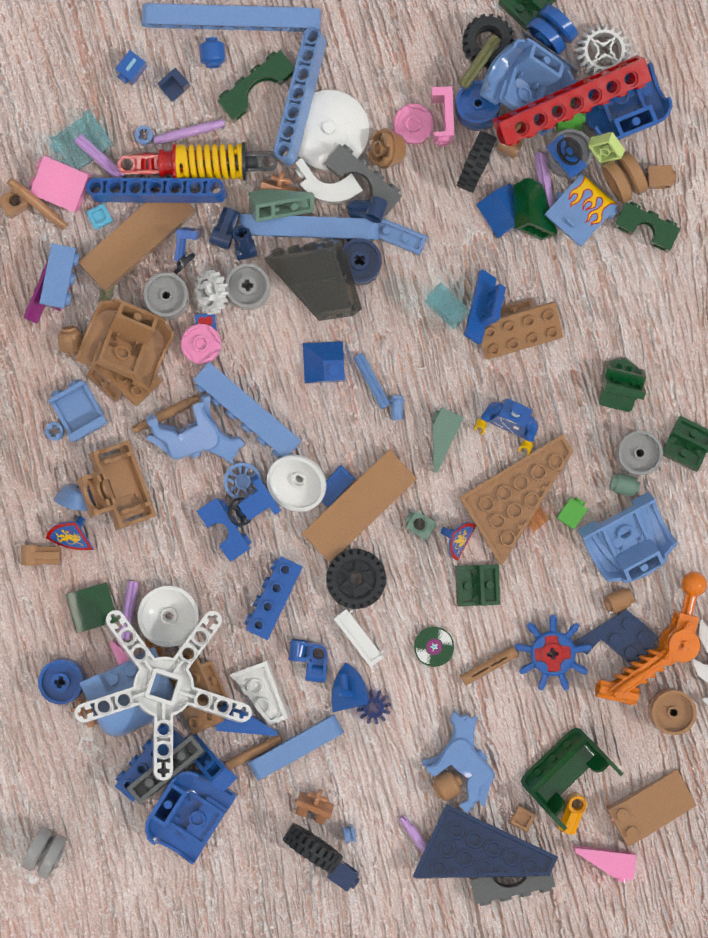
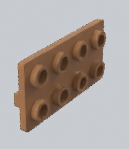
M530 298L502 306L500 319L485 328L482 341L485 358L488 360L563 338L556 303L553 301L535 307Z
M95 364L94 368L91 367L86 375L115 402L124 396L134 406H138L162 382L159 377H156V382L149 392L131 384L133 379Z
M184 649L182 655L185 659L190 660L193 657V652L190 649ZM197 657L189 668L193 677L194 687L227 697L212 660L200 664ZM170 679L173 688H175L177 681ZM199 695L197 702L201 706H206L208 699L205 695ZM189 706L182 711L193 735L224 721L222 717Z

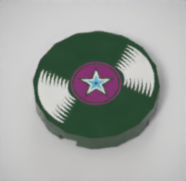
M436 626L427 627L416 636L414 651L418 660L424 665L438 667L447 663L452 657L454 641L445 629Z

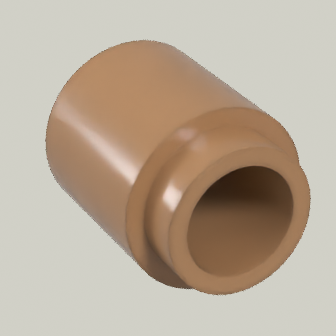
M621 588L605 595L606 600L603 601L606 610L615 614L630 607L635 602V599L629 588Z

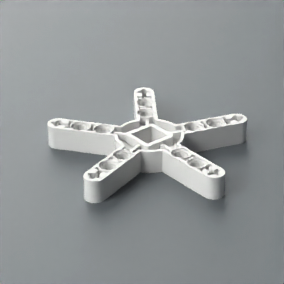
M118 610L109 612L106 616L105 624L138 669V672L135 675L132 688L78 705L74 711L75 719L79 723H87L139 706L143 712L153 717V775L160 781L169 779L173 773V716L183 711L187 706L238 723L246 722L252 716V710L249 705L194 687L193 677L189 671L190 666L222 623L221 615L216 611L206 613L173 658H154L126 617ZM111 616L115 618L119 617L120 619L118 621V624L121 627L123 626V624H125L126 626L125 628L121 629L119 633L116 632V630H118L119 627L115 623H110L112 619ZM207 617H215L216 624H212L208 631L203 628L209 622ZM122 633H131L133 636L132 641L129 643L124 642L121 638ZM195 633H203L205 641L198 643L194 638ZM140 648L144 651L145 656L143 659H136L133 652L135 649ZM184 649H190L193 652L192 659L187 660L183 657L182 652ZM156 674L177 681L170 701L150 695ZM120 695H126L129 698L127 706H121L118 703ZM199 695L207 697L208 703L206 706L198 704L197 698ZM101 701L107 702L109 704L108 712H100L98 703ZM219 701H224L227 704L225 712L218 711L217 703ZM94 704V711L97 716H93V712L87 714V719L78 716V713L81 711L80 708H84L87 711L92 709L90 705ZM232 704L235 705L234 710L244 708V713H247L246 716L239 718V714L236 712H232L230 716ZM163 723L168 726L169 730L166 735L159 734L157 730L159 724ZM164 744L168 747V754L166 756L158 754L157 748L159 745ZM168 758L169 763L164 762V768L168 769V773L161 777V773L157 772L161 768V762L157 763V759L164 760Z

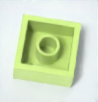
M613 132L593 136L588 144L589 149L600 164L622 159L625 151Z

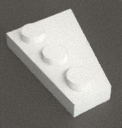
M268 660L230 674L231 678L237 682L243 693L249 697L254 707L269 725L289 718Z

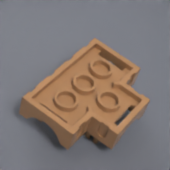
M129 440L88 454L94 473L77 479V483L90 518L109 512L114 522L115 531L157 516ZM119 449V453L103 458L100 456L101 454ZM87 486H89V489H90L91 495H92V497H93L95 506L93 505V503H92L91 500H90V497H89V494H88V491H87ZM141 513L143 515V517L126 523L124 522V519Z

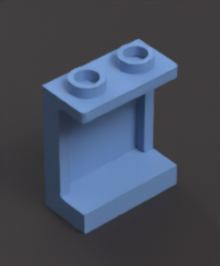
M79 379L68 384V389L55 391L51 394L52 398L48 399L72 443L109 424L86 381H80Z

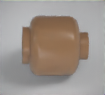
M75 325L62 327L61 331L57 334L60 351L67 353L68 356H76L84 336L83 331Z
M449 770L434 777V783L431 784L438 799L442 798L444 801L461 793L460 786L463 785L459 775H454Z

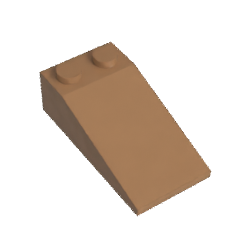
M678 769L608 805L606 809L624 843L630 846L697 805Z

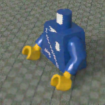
M506 398L501 402H491L482 414V419L476 420L473 430L475 431L478 427L482 428L480 435H483L486 431L487 422L525 439L518 451L521 452L522 448H526L528 450L527 455H529L533 448L532 442L538 430V423L532 416V409Z

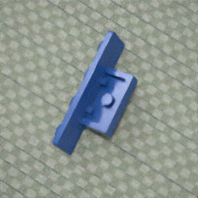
M483 269L478 273L464 332L465 337L478 345L483 341L485 328L500 319L506 287L502 284L496 285L497 279Z

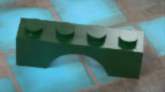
M281 50L277 53L274 51L266 57L267 61L253 67L249 76L246 78L241 77L235 82L233 89L230 91L227 89L220 94L218 104L233 123L250 111L248 96L255 85L265 81L282 85L293 76L295 67Z

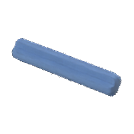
M363 353L356 355L354 360L381 409L388 407L390 402Z

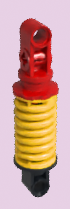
M246 142L237 143L236 147L229 143L227 144V149H225V144H220L219 150H217V144H212L211 150L209 144H204V150H202L201 144H197L196 150H194L193 144H189L188 148H186L184 144L173 143L172 150L169 151L159 149L158 153L124 154L118 160L117 166L123 174L150 175L159 173L160 177L170 175L173 178H183L184 175V178L208 177L220 180L222 178L229 180L231 177L232 180L241 179L247 181L248 172L273 171L276 169L279 159L275 156L274 151H248ZM272 156L275 159V164L267 166L264 163V158ZM123 159H130L133 167L130 169L125 168L122 163Z

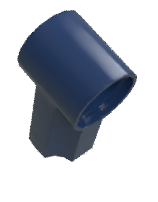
M373 196L371 200L350 201L347 206L348 215L351 218H364L373 223H381L389 203L377 196Z
M227 207L223 208L217 226L213 228L209 244L225 250L230 248L233 240L232 232L237 225L240 212Z
M244 225L237 226L232 233L238 261L258 257L255 242L252 239L249 228L244 227Z

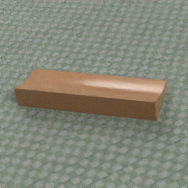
M145 203L82 258L78 264L107 293L174 234L178 228L192 218L196 211L189 203Z
M389 449L324 511L302 535L330 563L417 478Z

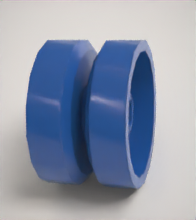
M546 4L539 12L540 18L534 17L526 27L532 37L560 55L566 48L565 42L571 43L578 36V31L560 10L550 4Z
M481 80L473 81L468 89L462 87L457 93L456 98L458 120L464 127L473 131L487 130L494 125L492 119L499 117L501 102L494 105L479 95L483 84Z
M59 658L48 663L41 670L38 678V688L47 701L57 705L67 704L82 694L83 690L79 683L86 680V674L83 667L76 661L69 658ZM61 677H64L63 680H66V684L60 683Z

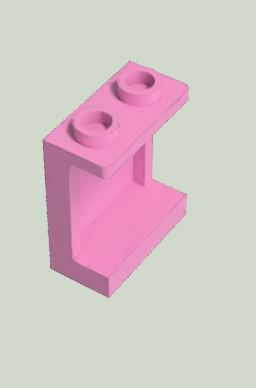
M452 86L432 87L431 104L443 103L444 132H434L432 143H437V146H449V143H453L454 138Z
M49 155L43 156V158L39 159L36 169H38L37 175L30 182V192L36 197L69 211L78 212L87 191L86 183L92 178L93 174L57 161Z

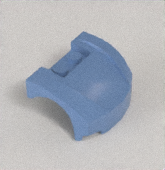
M649 491L631 501L633 506L599 524L594 520L578 529L592 560L607 582L622 581L623 583H628L649 575L668 560L667 556L674 549V546H677L676 539L664 523L657 508L656 500Z

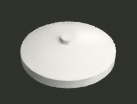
M322 90L315 92L298 157L302 158L308 166L314 169L330 171L322 163L338 144L342 146L345 144L353 150L352 154L358 159L363 154L369 139V122L362 106L353 97L340 91Z

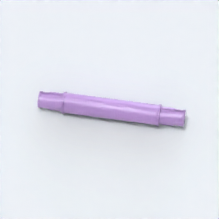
M224 119L165 132V134L153 138L155 145L214 131L226 126Z
M404 814L398 820L423 854L427 842Z

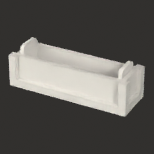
M346 608L334 620L368 665L372 667L384 658L382 655L384 650L379 651L351 615L353 609L348 611Z

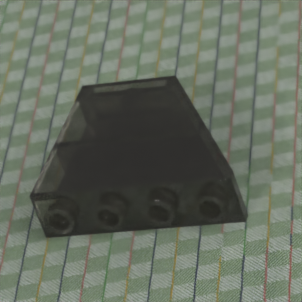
M327 239L322 241L321 244L310 242L303 247L293 245L286 250L280 247L271 250V254L265 257L266 263L319 321L354 316L362 310L342 240L333 241V239Z

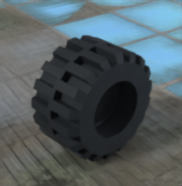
M482 14L480 18L475 17L467 25L462 40V49L466 53L465 57L467 60L470 59L472 64L481 51V48L476 43V38L479 34L491 32L500 39L499 47L484 65L486 69L489 68L495 57L514 41L513 30L511 27H508V22L506 20L503 22L500 16L497 18L493 17L494 14H489V16Z

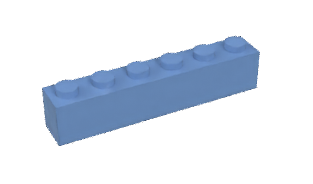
M210 362L193 379L197 383L194 386L202 394L205 392L209 393L212 396L211 401L216 406L220 407L222 404L227 409L225 413L233 420L238 418L243 422L241 427L249 434L251 431L258 435L256 440L263 446L270 445L273 448L272 453L277 458L291 455L302 442Z

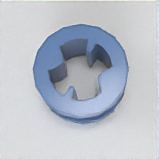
M140 126L136 129L135 138L139 144L148 145L153 141V132L149 127ZM144 131L146 133L148 131V139L144 140L143 138L140 140V132Z
M57 422L49 423L45 429L46 436L53 441L62 439L65 433L63 426ZM54 426H58L57 429H60V433H57L56 437H52L53 434H50V430H53Z
M350 824L348 828L343 826L346 843L349 844L350 841L357 842L353 824Z

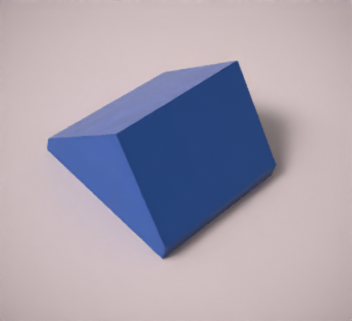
M511 183L494 190L476 204L497 239L515 228L514 188Z

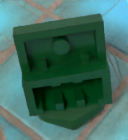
M626 357L610 361L605 360L601 377L603 383L599 404L625 412L632 411L635 400H644L646 395L644 387L646 380L645 371L639 369L637 365Z

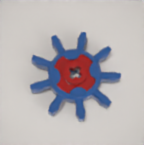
M551 614L549 631L541 633L535 624L529 622L526 626L535 636V641L532 645L524 643L515 644L516 650L531 653L532 662L523 665L519 672L520 674H525L533 668L539 670L542 673V677L538 682L539 690H543L547 685L549 676H558L562 688L566 691L569 689V681L566 678L565 672L573 668L580 674H587L588 669L578 664L575 659L576 653L591 650L592 644L585 643L576 646L571 637L578 631L580 624L578 622L574 623L566 633L557 631L556 614ZM552 648L559 653L555 658L548 654Z

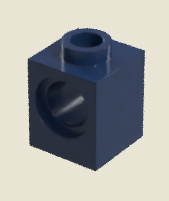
M343 860L340 861L333 873L329 872L327 874L329 880L347 892L350 887L354 889L360 880L358 878L359 871Z

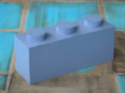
M51 244L40 298L41 305L64 310L66 305L70 306L72 294L69 293L70 285L74 286L76 274H73L74 265L78 266L80 254H77L76 248Z

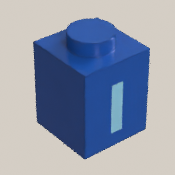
M129 50L115 70L118 73L117 77L125 84L129 82L134 85L148 66L143 59Z

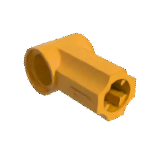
M574 792L567 797V804L561 817V821L567 829L564 831L558 825V830L569 835H575L582 814L587 808L586 800L582 794ZM575 799H580L582 804L577 808L572 807V802Z

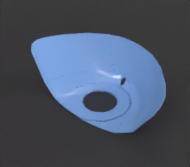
M78 484L63 486L54 497V501L63 507L88 511L82 494H80L81 491L77 488L79 487ZM89 489V490H87V491H88L90 500H91V502L93 503V505L95 506L93 497H92L91 492H90V489Z

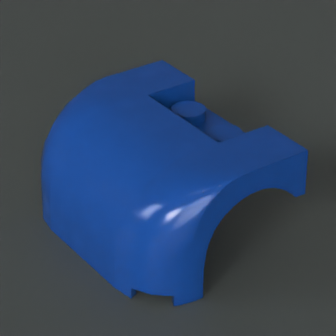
M652 62L647 64L652 81L645 83V87L627 91V95L618 98L614 97L610 99L609 103L601 106L596 105L592 107L591 111L585 113L586 125L594 136L613 132L617 139L620 140L655 126L669 116L673 107L671 97L666 98L662 93L655 77ZM629 73L624 78L625 82L629 79ZM611 81L606 86L607 90L611 88ZM593 89L590 90L588 98L593 96Z
M195 770L181 772L171 780L145 823L147 840L153 845L160 844L173 850L193 865L238 794L229 788L222 792L202 772Z

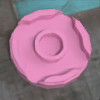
M409 104L398 110L394 117L393 127L396 133L403 136L405 143L416 145L423 143L430 137L434 121L427 108L420 104Z
M195 324L184 332L181 340V349L184 356L191 362L207 364L219 355L221 338L213 327L206 324Z

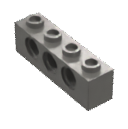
M190 735L173 749V773L169 779L164 781L157 780L153 775V767H151L128 786L127 789L139 804H143L206 751L196 738ZM168 758L159 761L161 762V768L157 772L161 773V777L168 773V769L164 768V762L169 763Z

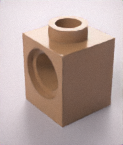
M673 165L648 166L645 169L648 189H669L673 186V183H676V171H673Z
M13 189L0 197V205L10 219L31 207ZM15 197H20L21 199L18 206H12L11 204L12 199Z

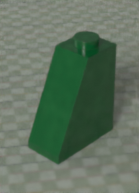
M525 178L514 184L515 229L539 240H545L557 235L555 224L545 216L550 207L543 185L531 178Z

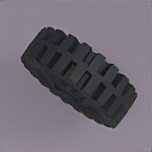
M483 131L479 132L472 150H470L456 185L457 187L471 193L474 192L488 163L489 156L497 140L496 137Z
M350 549L340 553L332 560L327 570L326 584L330 595L337 603L351 609H362L372 605L381 597L386 585V572L381 561L371 552L363 549ZM354 573H359L362 576V582L358 585H354L350 581V577Z
M293 823L283 837V841L289 847L327 872L333 873L343 858L331 845L300 825Z

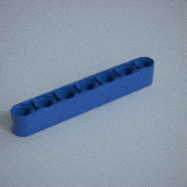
M92 178L86 183V190L95 202L220 203L227 197V191L223 182L216 178ZM101 188L99 192L93 193L94 189ZM121 188L119 192L113 193L114 189ZM141 188L139 192L132 193L134 189ZM155 188H161L159 192L152 193ZM181 188L178 193H172L174 189ZM201 188L198 193H192L194 189ZM216 188L221 189L218 193H212Z

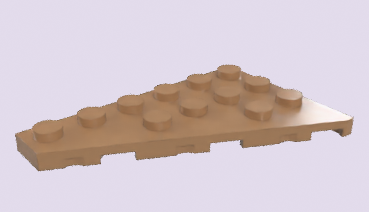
M563 434L459 497L500 565L505 562L559 473L564 468V465L574 452Z

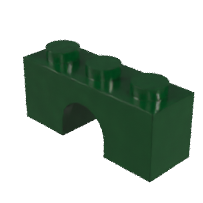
M626 202L613 227L632 235L638 225H647L653 232L650 245L668 253L681 228L677 227L678 224L669 219L664 221L658 218L659 215L653 211L648 210L646 212L640 209L641 206L637 203Z

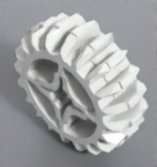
M604 24L602 30L599 25H596L595 31L589 28L588 34H582L583 40L578 41V45L581 47H578L576 52L580 53L577 56V60H583L580 67L587 66L586 74L590 70L595 74L611 67L599 66L598 63L601 61L616 65L628 59L627 56L631 55V51L625 49L630 47V43H624L627 40V36L620 37L621 30L615 33V26L607 30L608 26ZM599 37L609 38L607 42L595 41L594 39ZM614 43H616L619 49V59L615 57L612 51ZM588 44L592 46V50L595 52L593 60L588 55ZM609 46L607 52L599 57L600 51Z

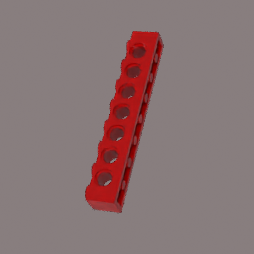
M638 55L633 56L492 119L499 142L506 146H514L519 143L520 139L534 137L538 134V131L552 129L558 122L572 120L574 115L578 113H587L596 105H605L614 97L618 98L627 95V91L645 87V83L652 81L646 60ZM629 73V79L625 82L624 78ZM611 81V88L607 90L606 86ZM593 89V96L588 98L590 90ZM575 97V104L570 106L571 99ZM557 105V112L552 115V109ZM539 113V120L534 123V117ZM518 122H521V127H520V129H519L518 131H516V130H515L516 124H517Z

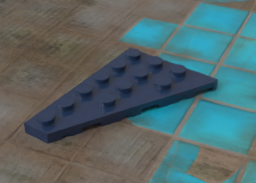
M446 804L416 867L413 878L550 876L558 856Z

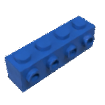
M283 556L280 559L275 558L270 568L274 571L270 578L266 577L262 588L265 590L262 596H257L253 604L256 609L253 614L249 613L244 624L247 625V631L265 640L269 639L303 566Z
M162 723L157 730L159 734L166 735L169 729L167 725L165 726ZM173 726V749H175L188 737ZM150 739L142 747L144 752L140 757L135 755L128 763L131 766L127 772L122 770L115 779L118 781L115 787L132 802H134L135 798L128 791L127 787L153 767V741ZM164 744L159 745L157 748L158 754L166 756L168 754V747Z

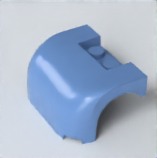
M529 38L526 40L516 39L506 46L490 64L479 95L494 105L501 102L511 110H515L577 82V80H574L569 70L571 67L541 45ZM555 106L552 109V115L555 111ZM539 113L535 115L534 123L539 120ZM543 129L537 133L543 136L552 131V129Z
M154 647L149 649L154 658L159 657ZM142 652V653L136 655L135 658H136V659H143L144 656H145V653ZM129 660L79 684L87 700L92 701L132 688L138 669ZM156 674L150 695L170 701L174 691L170 679ZM120 695L118 703L121 706H127L129 698L126 695ZM105 701L99 702V711L103 713L108 712L109 704ZM91 704L90 706L92 707V711L94 715L97 716V714L94 711V704ZM139 706L99 718L97 721L105 734L121 737L152 723L153 717L143 712Z

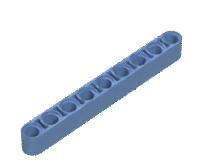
M149 3L142 5V26L147 28L305 32L309 27H316L321 30V9Z

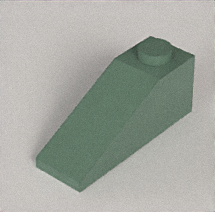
M277 189L248 192L249 210L255 222L314 212V194L312 192Z
M443 407L440 411L436 410L431 419L434 422L432 435L433 472L435 473L438 472L464 417Z

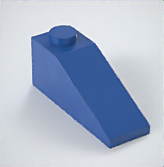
M223 702V705H219L221 712L227 710L225 702ZM232 704L230 716L232 712L238 713L239 718L246 716L247 713H244L243 708L241 710H234L235 705ZM254 715L242 723L224 718L223 722L216 724V731L270 736H277L278 734L277 729Z
M194 734L193 736L206 751L194 763L213 785L224 792L238 777L197 734Z

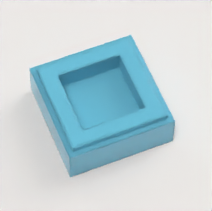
M104 203L86 211L95 231L113 222Z

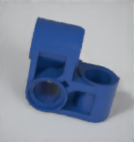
M291 639L288 660L308 662L305 681L325 683L328 657L327 647L322 643ZM316 648L323 649L324 656L321 658L315 657L313 650Z

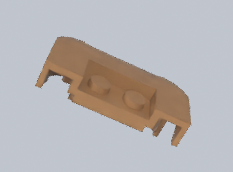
M116 298L113 300H101L88 324L75 361L94 368L95 364L133 379L131 384L150 392L156 382L162 360L174 338V331L171 330L165 323L166 320L130 303Z

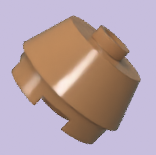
M387 128L375 130L371 134L369 140L373 141L371 150H368V156L372 164H376L381 169H386L403 161L406 153V144L402 135Z

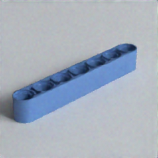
M316 27L307 28L303 34L274 147L275 156L285 165L294 164L298 158L327 44L326 38ZM294 131L293 134L290 137H288L289 133ZM289 150L288 154L283 156V154Z
M240 214V225L249 228L251 236L346 240L363 238L366 240H378L379 223H373L364 218L288 216L255 222L252 214Z

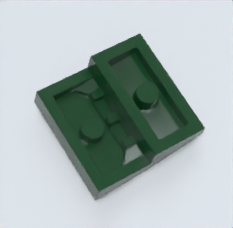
M499 0L498 4L527 31V24L534 17L540 18V10L546 4L553 5L556 0Z
M679 416L663 447V456L697 472L708 452V429Z
M499 564L455 566L458 607L500 605Z
M107 582L65 594L76 633L106 625L105 619L107 614L115 610ZM111 616L110 623L118 621L117 617Z

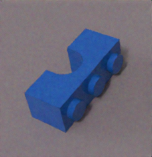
M215 498L196 512L207 528L217 523L227 527L228 537L219 546L229 562H232L250 550L249 544L252 542L246 533L241 534L238 529L240 526L233 524L229 519L226 502L223 499L220 501L218 498Z

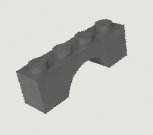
M338 144L322 165L337 177L345 173H356L362 176L370 187L369 200L373 196H377L389 203L385 215H387L402 197L399 194L400 190L392 183L388 185L383 180L385 177L376 170L374 172L368 168L369 164L363 158L359 157L357 159L352 154L353 150L345 144L343 146Z
M552 872L550 876L523 877L514 884H502L493 877L470 878L475 904H480V906L489 905L493 900L497 899L501 902L512 899L511 896L515 895L520 897L530 896L533 891L539 890L540 893L551 891L552 887H556Z

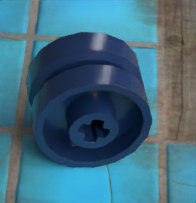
M363 238L352 239L345 243L340 249L337 258L338 270L342 278L349 284L356 286L367 285L373 282L379 275L382 267V258L378 247L371 241ZM362 260L364 264L362 266L360 264L356 265V261Z

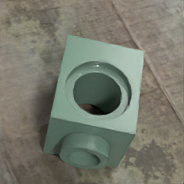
M415 510L414 514L410 512L404 521L407 524L405 528L425 540L428 539L437 524L417 510ZM417 518H421L425 522V527L422 530L414 528L413 523Z

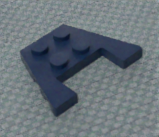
M626 609L597 628L589 631L584 636L576 639L574 644L576 646L585 643L592 644L593 649L602 640L630 664L632 661L641 660V658H638L640 655L649 654L647 650L653 649L658 635ZM591 650L583 653L588 655Z

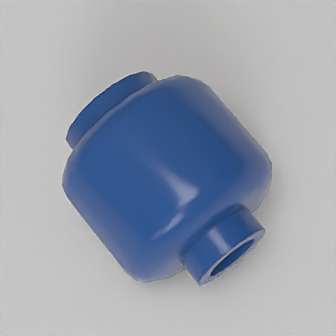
M206 38V42L199 45L200 62L206 68H219L226 61L225 44L218 41V38Z

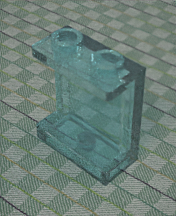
M89 109L82 113V118L55 137L53 135L49 137L52 141L49 144L56 155L60 152L64 158L61 162L79 170L93 161L74 142L80 134L86 137L102 153H105L114 146Z
M441 282L427 295L425 303L453 330L470 312Z

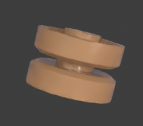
M624 152L622 159H618L617 163L609 161L601 165L602 173L610 190L621 204L632 199V192L640 195L648 190L646 178L630 152Z
M673 688L662 689L657 692L650 700L648 706L649 719L653 725L663 733L673 736L690 730L697 716L696 705L691 697ZM674 708L675 714L671 715L670 710Z

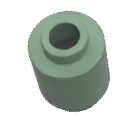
M620 473L617 475L612 474L609 490L631 497L635 493L638 494L640 482L637 481V477Z

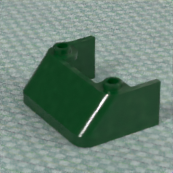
M573 728L523 775L521 784L546 813L565 831L567 827L557 817L565 807V801L560 796L588 768L595 773H600L610 765L620 776L624 773L580 728Z

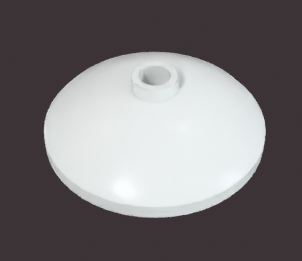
M286 455L277 459L270 467L267 474V487L271 496L279 505L292 511L303 512L315 508L322 501L326 493V479L320 467L309 458L301 455Z
M162 586L152 590L143 598L138 609V624L141 632L150 642L162 647H174L184 643L199 622V611L195 600L188 592L175 586ZM167 612H171L173 614V618L171 620L166 618Z

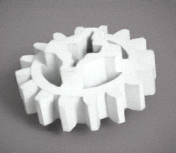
M215 270L201 272V276H197L198 282L194 283L196 290L193 291L197 295L194 300L199 302L197 307L202 308V313H207V315L221 313V309H225L224 303L228 302L226 295L229 294L228 291H225L228 285L223 283L224 276L220 277V272H215Z

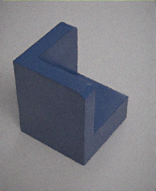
M176 67L158 82L159 88L172 102L191 87Z

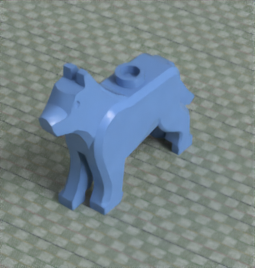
M210 394L202 396L201 401L193 404L196 421L180 430L174 426L159 423L155 413L145 418L152 433H148L146 439L160 447L169 457L176 460L187 456L195 458L202 454L201 451H207L233 464L234 457L238 455L239 449L246 445L241 437L228 436L219 428L210 412Z
M454 711L450 717V722L453 725L451 739L438 755L424 759L421 763L432 776L439 774L452 765L457 771L467 777L466 789L468 799L459 806L465 813H468L478 801H480L481 806L486 805L488 791L494 779V771L485 761L488 757L480 748L476 751L474 748V731L478 717L474 715L471 718L467 714L460 715Z

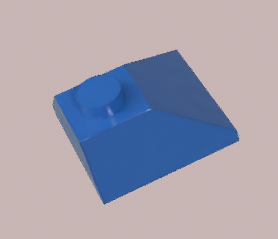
M343 341L303 343L305 384L345 382Z

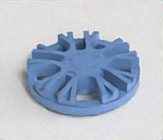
M237 463L231 466L224 476L226 492L234 499H245L249 496L246 490L248 487L252 493L257 491V489L251 488L250 484L252 481L250 478L257 474L261 479L259 471L248 463ZM242 466H245V474H241ZM238 467L239 475H235L232 470ZM249 468L255 471L251 476L247 475ZM228 475L236 477L235 480L229 479ZM227 482H234L235 486L229 489ZM237 487L239 490L235 495L232 494L233 490ZM244 490L246 497H239V492Z

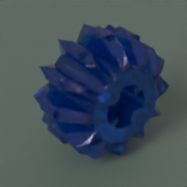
M369 690V704L371 702L373 704L378 703L379 706L377 708L379 710L370 711L368 709L370 705L368 704L364 705V707H358L357 712L364 711L360 718L364 719L368 716V724H370L372 718H374V723L378 724L377 717L385 721L386 718L382 713L390 714V711L384 709V707H390L391 703H383L388 696L384 695L380 699V690L377 691L376 696H373V690Z

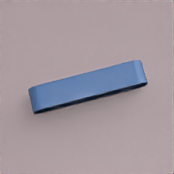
M335 714L273 747V749L249 761L248 765L257 781L343 734L344 730Z

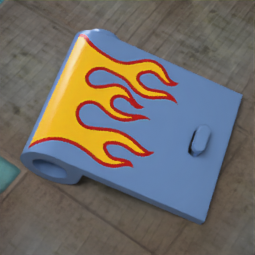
M581 173L545 213V216L581 247L607 217L611 220L619 210L616 209L618 204Z

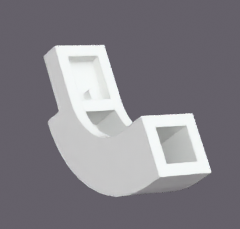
M302 158L295 162L297 167L295 172L301 180L305 179L300 183V187L304 192H312L314 200L330 205L343 204L363 194V190L352 174L337 183H323L312 174Z

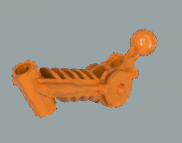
M692 571L683 576L681 588L685 593L681 612L674 610L670 626L666 627L660 634L659 647L648 649L647 652L649 654L640 655L638 658H641V660L630 662L632 664L631 667H623L621 670L624 672L615 673L613 676L616 678L612 681L599 679L595 686L596 697L635 705L640 695L639 688H637L639 684H647L649 681L646 679L658 676L654 673L666 670L663 668L664 666H672L676 662L685 663L697 656L700 650V641L695 633L699 617L693 615L697 596L703 594L707 588V581L701 573Z

